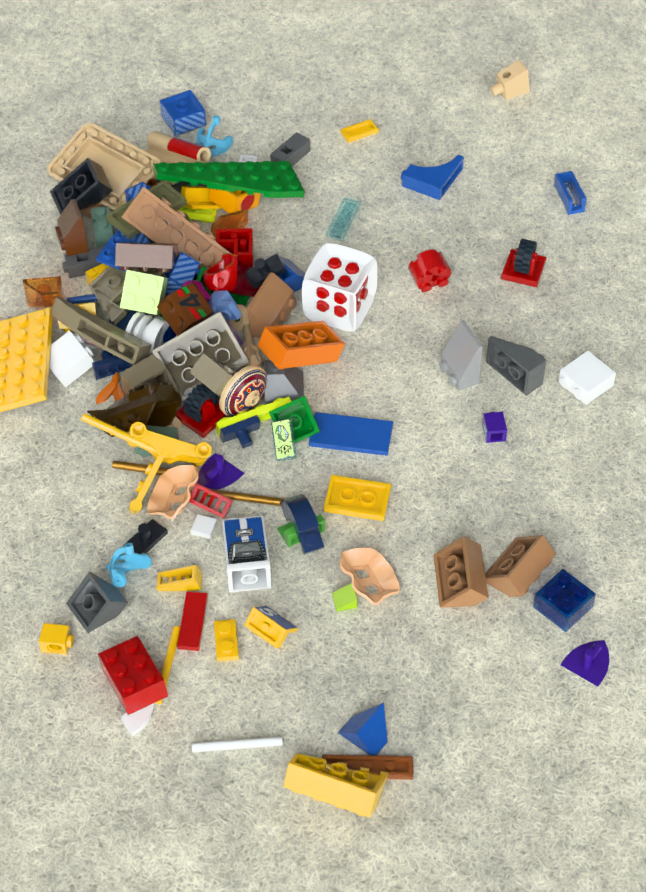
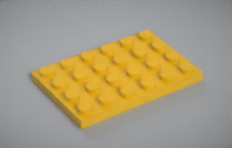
M50 307L0 321V412L47 400L53 320Z

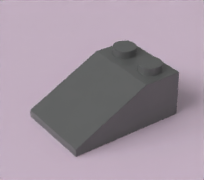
M493 336L488 338L487 364L526 396L543 385L546 359L541 354H538L532 348Z

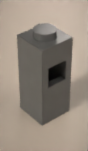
M296 132L270 154V162L287 161L294 166L310 152V139Z
M104 246L88 249L89 252L71 256L64 254L65 262H62L64 273H68L69 279L85 276V271L102 264L96 261V257Z

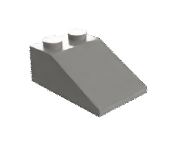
M465 320L460 321L442 351L441 362H439L441 371L443 373L446 372L451 386H455L458 391L479 384L483 346Z

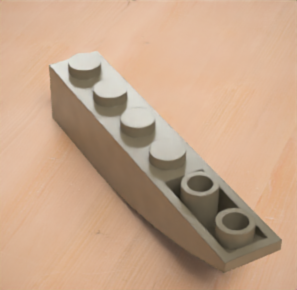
M56 297L51 315L75 333L132 365L148 357L151 344L60 297Z

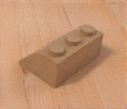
M273 272L269 273L246 308L252 337L261 338L264 328L267 326L283 325L288 320L291 311L296 307L293 290Z
M543 535L516 537L485 573L486 583L509 597H521L528 592L530 585L540 577L539 574L544 568L551 564V560L556 553Z
M463 536L433 555L440 608L476 606L489 598L480 544Z

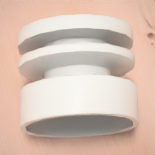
M137 312L129 321L126 332L151 344L149 357L153 354L152 350L170 340L172 328L163 319H153L151 315Z

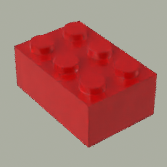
M138 635L98 653L102 670L127 715L168 697L164 679Z

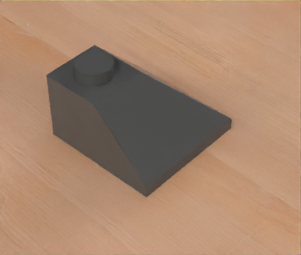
M264 360V370L267 375L265 404L273 403L278 398L290 397L291 401H294L304 396L303 371L297 367L278 369L271 360Z
M88 572L66 604L86 632L90 633L118 617L128 602L118 588L94 573Z

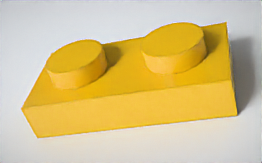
M235 619L214 621L217 661L239 659Z

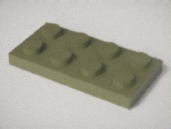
M164 180L148 189L160 200L164 198L172 204L170 207L175 211L187 205V199ZM134 198L106 215L107 221L128 239L141 233L121 218Z

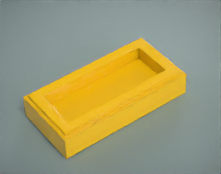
M369 119L340 129V133L350 143L379 133V129Z

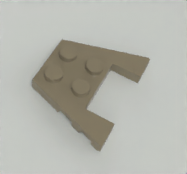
M109 266L89 287L113 325L116 326L127 315L126 311L117 305L122 298L126 272ZM133 267L132 270H130L140 273L166 277L165 272H156L152 270L139 271V268Z

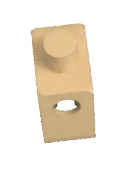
M517 60L498 72L496 75L497 84L490 87L493 96L501 93L506 100L530 92L528 69L520 60Z

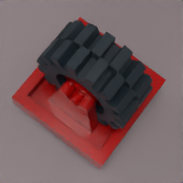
M522 238L519 248L510 250L502 272V280L532 287L538 286L547 257L540 256L535 252L537 248L536 241Z
M204 384L197 385L196 388L192 389V393L189 392V397L185 399L186 403L183 404L175 415L183 425L202 438L206 437L216 428V423L220 419L229 417L220 409L219 402L217 401L219 396Z

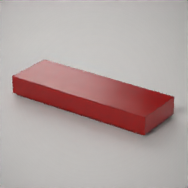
M186 591L177 649L199 651L208 593Z

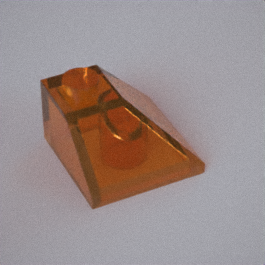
M61 276L23 279L28 307H53L56 297L65 300Z

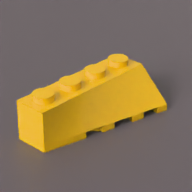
M299 753L294 755L288 764L284 782L285 788L291 789L295 793L311 796L318 801L331 803L337 808H345L360 816L371 817L378 805L389 773L381 771L380 775L369 773L370 769L360 767V771L347 768L345 763L326 764V759Z

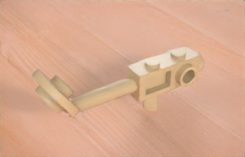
M237 304L236 307L242 313L240 321H228L234 330H244L245 343L241 345V348L250 363L241 367V369L250 365L263 367L265 359L260 356L259 347L253 344L247 307Z

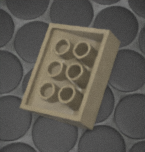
M221 310L152 350L155 357L167 368L168 379L173 388L179 393L182 401L189 397L188 394L189 392L192 393L193 388L203 384L190 373V370L203 353L223 366L227 365L232 370H238L250 363Z

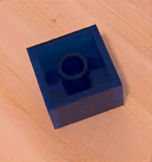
M562 569L535 593L533 608L564 632H567L593 608L596 593Z

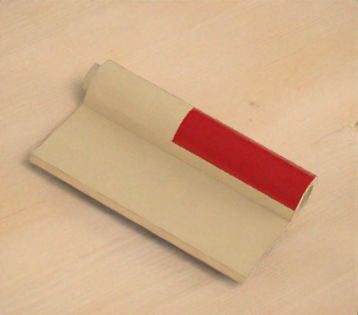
M152 131L147 137L149 148L145 151L160 159L161 162L208 163L211 158V152L207 147L158 131ZM165 181L166 183L171 185L175 184V182Z

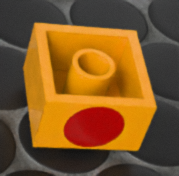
M210 188L209 200L234 217L259 206L261 193L254 192V195H248L243 190L230 192Z

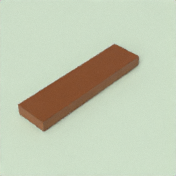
M322 754V759L327 761L326 764L341 762L347 764V768L360 771V767L370 769L369 773L380 775L381 771L389 773L387 779L413 780V756Z

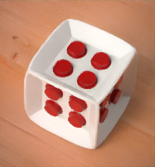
M332 243L322 245L311 261L302 283V310L305 317L312 321H324L328 326L344 331H356L369 311L376 293V259L365 252Z

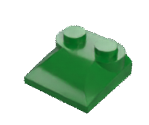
M306 396L269 412L273 422L289 420L292 440L290 442H292V445L320 432L312 412V407L308 403Z

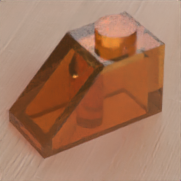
M241 210L221 215L211 226L212 235L216 238V229L245 228L248 224V211Z

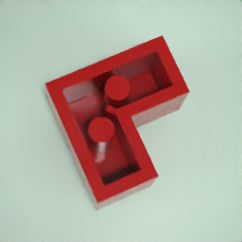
M253 228L216 229V242L228 252L236 254L238 264L253 266Z

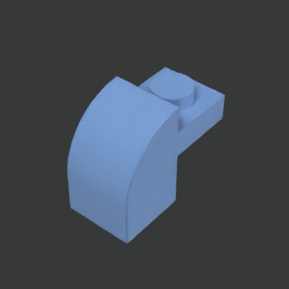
M227 290L214 291L208 303L215 313L221 310L226 320H238L241 317L242 313L236 307L237 303Z

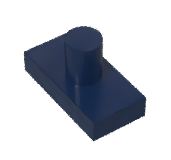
M106 350L101 353L102 360L92 363L96 380L114 375L116 372H123L127 368L132 367L131 363Z
M256 415L221 428V441L224 443L238 438L242 448L251 446L253 442L249 433L259 430L260 420Z

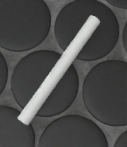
M282 736L192 743V752L282 746L283 742Z

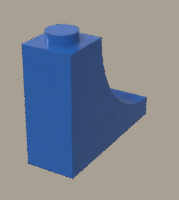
M457 155L450 162L434 167L410 164L401 174L402 187L440 200L463 170L464 156Z

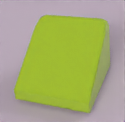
M348 584L332 593L336 612L357 608V597L352 584Z

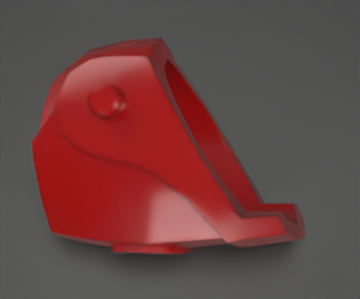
M223 254L221 261L212 265L203 273L204 284L209 290H227L230 292L235 289L238 264L236 254Z

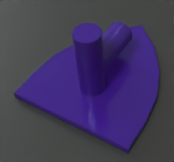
M214 453L202 465L197 483L208 489L218 490L231 485L245 473L223 459L222 455Z
M605 640L592 641L578 646L565 657L560 665L598 687L608 671L610 662L609 650Z

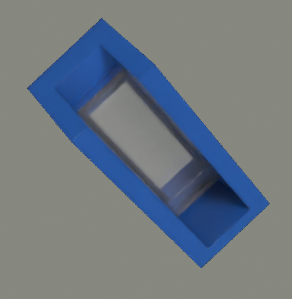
M568 171L555 174L554 187L566 208L567 215L585 212L586 196L573 172Z

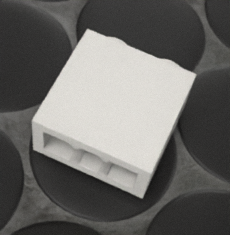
M70 330L54 342L50 349L49 368L65 387L90 369L92 363L95 362L91 358L94 355L87 346L83 348V340L78 334L74 337Z
M587 351L560 370L559 383L578 400L587 405L614 386L616 373Z

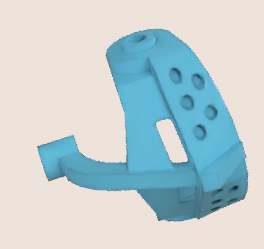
M217 115L213 116V122L209 127L207 136L205 135V129L200 128L196 137L198 145L202 146L201 142L207 148L208 146L216 145V148L209 149L211 157L218 156L221 153L224 154L233 145V137L226 136L224 139L211 137L215 126L220 124V116Z
M126 543L125 546L115 551L110 564L106 565V569L109 571L112 585L124 587L127 584L125 573L136 569H147L152 565V561L145 553H134L133 543Z

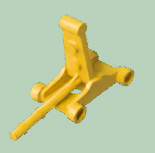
M86 413L81 418V421L90 424V426H95L110 433V435L125 440L130 447H140L152 454L155 462L154 464L149 463L145 474L148 476L145 482L140 481L136 492L139 494L136 499L131 501L128 507L129 512L132 514L140 512L142 500L162 462L172 464L181 461L200 467L212 452L211 446L206 442H201L196 446L148 431L141 422L133 423L129 433Z

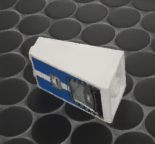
M250 516L222 520L229 592L271 588L270 560L264 517Z

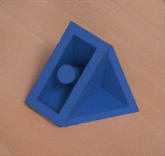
M384 702L352 716L338 734L368 755L376 756L388 743Z

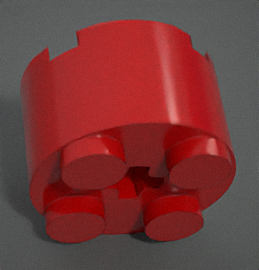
M435 249L426 250L417 255V260L414 262L412 260L409 263L408 269L417 287L423 293L430 291L434 286L444 287L449 283L448 279L451 276V269L441 251L437 252Z

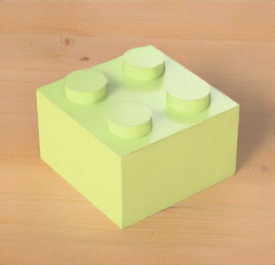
M127 270L120 308L161 316L157 306L165 299L168 278Z

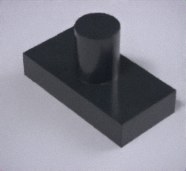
M275 254L265 261L262 258L257 259L254 262V267L245 273L252 287L256 289L263 284L270 272L278 276L287 270L280 256Z
M152 519L148 523L140 524L138 532L126 543H133L134 553L146 554L168 534V531Z

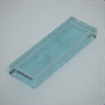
M348 198L343 199L326 232V237L344 241L361 206V201Z

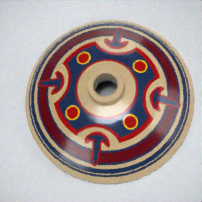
M250 365L238 371L228 381L222 391L219 402L220 409L226 416L233 417L239 412H248L258 404L267 385L265 370L258 365Z

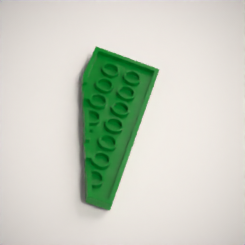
M287 161L153 163L152 168L157 180L175 183L182 180L189 182L193 186H197V183L206 184L207 188L230 192L243 190L248 195H254V192L264 194L263 197L266 198L304 197L305 193L291 163Z

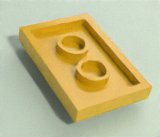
M331 475L324 503V512L384 521L392 484Z

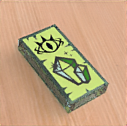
M291 418L271 422L276 461L296 459L297 454Z

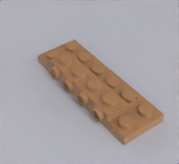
M142 187L121 216L122 219L154 243L178 245L177 255L182 251L200 263L199 269L202 266L207 269L222 260L223 254L230 253L214 241L216 238L209 232L203 233L200 230L201 226L193 220L190 223L185 219L186 215L178 209L177 211L173 210L170 207L172 205L164 198L160 200L145 187Z

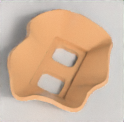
M180 465L165 471L158 478L148 502V514L164 515L169 519H174L177 515L182 514L184 507L191 498L190 492L199 477L197 467L193 465ZM187 487L184 494L176 495L179 488ZM181 503L177 510H170L172 504Z
M355 548L341 553V570L352 578V588L371 604L377 605L384 598L400 592V585L393 568L382 554L375 549ZM366 570L369 577L360 579L355 571ZM375 585L379 593L368 594L364 587Z

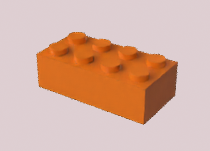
M324 321L267 326L264 328L257 346L278 369L337 362L345 343Z

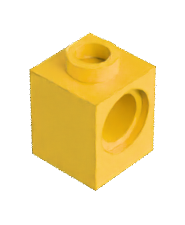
M43 623L39 638L41 652L67 655L68 648H72L74 642V635L71 634L69 626Z

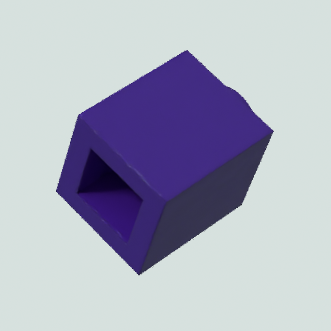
M503 411L483 413L482 426L486 443L506 441L507 426Z

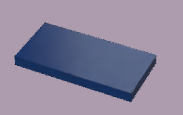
M315 412L314 417L320 432L310 437V447L388 456L393 421Z

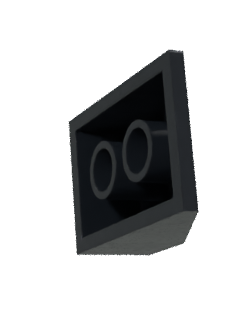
M87 158L58 183L50 193L61 215L72 199L76 200L77 206L81 210L100 202L113 190L102 166Z

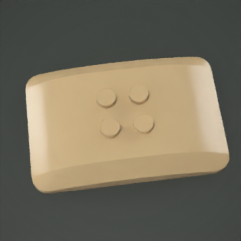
M86 123L47 167V172L51 177L61 182L85 159L90 158L102 166L113 190L99 203L103 207L108 206L109 210L113 211L126 203V189L141 182L147 185V180L155 177L152 170L153 163H161V161L157 157L94 123Z

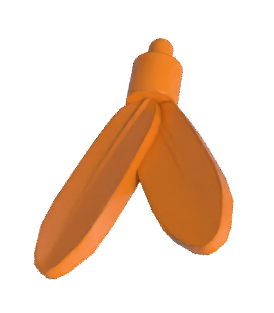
M118 372L112 376L111 382L98 394L96 404L105 402L112 394L115 402L124 398L123 391L119 385L120 376Z

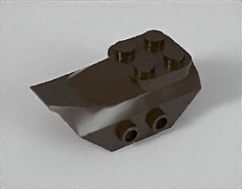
M152 382L145 384V388L141 390L140 388L129 390V394L125 395L126 397L116 401L107 409L88 410L87 413L125 432H129L131 425L135 422H141L145 426L166 427L172 424L182 399L172 385H168L167 382L159 384ZM103 431V432H105L106 434H108L109 436L115 437L114 435H110V433H108V432H106V431Z

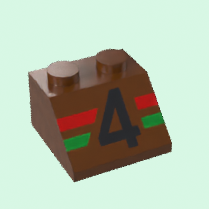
M190 283L169 294L157 306L176 335L215 313L195 283Z

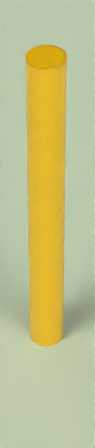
M173 626L161 670V676L166 686L178 644L179 626ZM163 699L155 703L162 704Z

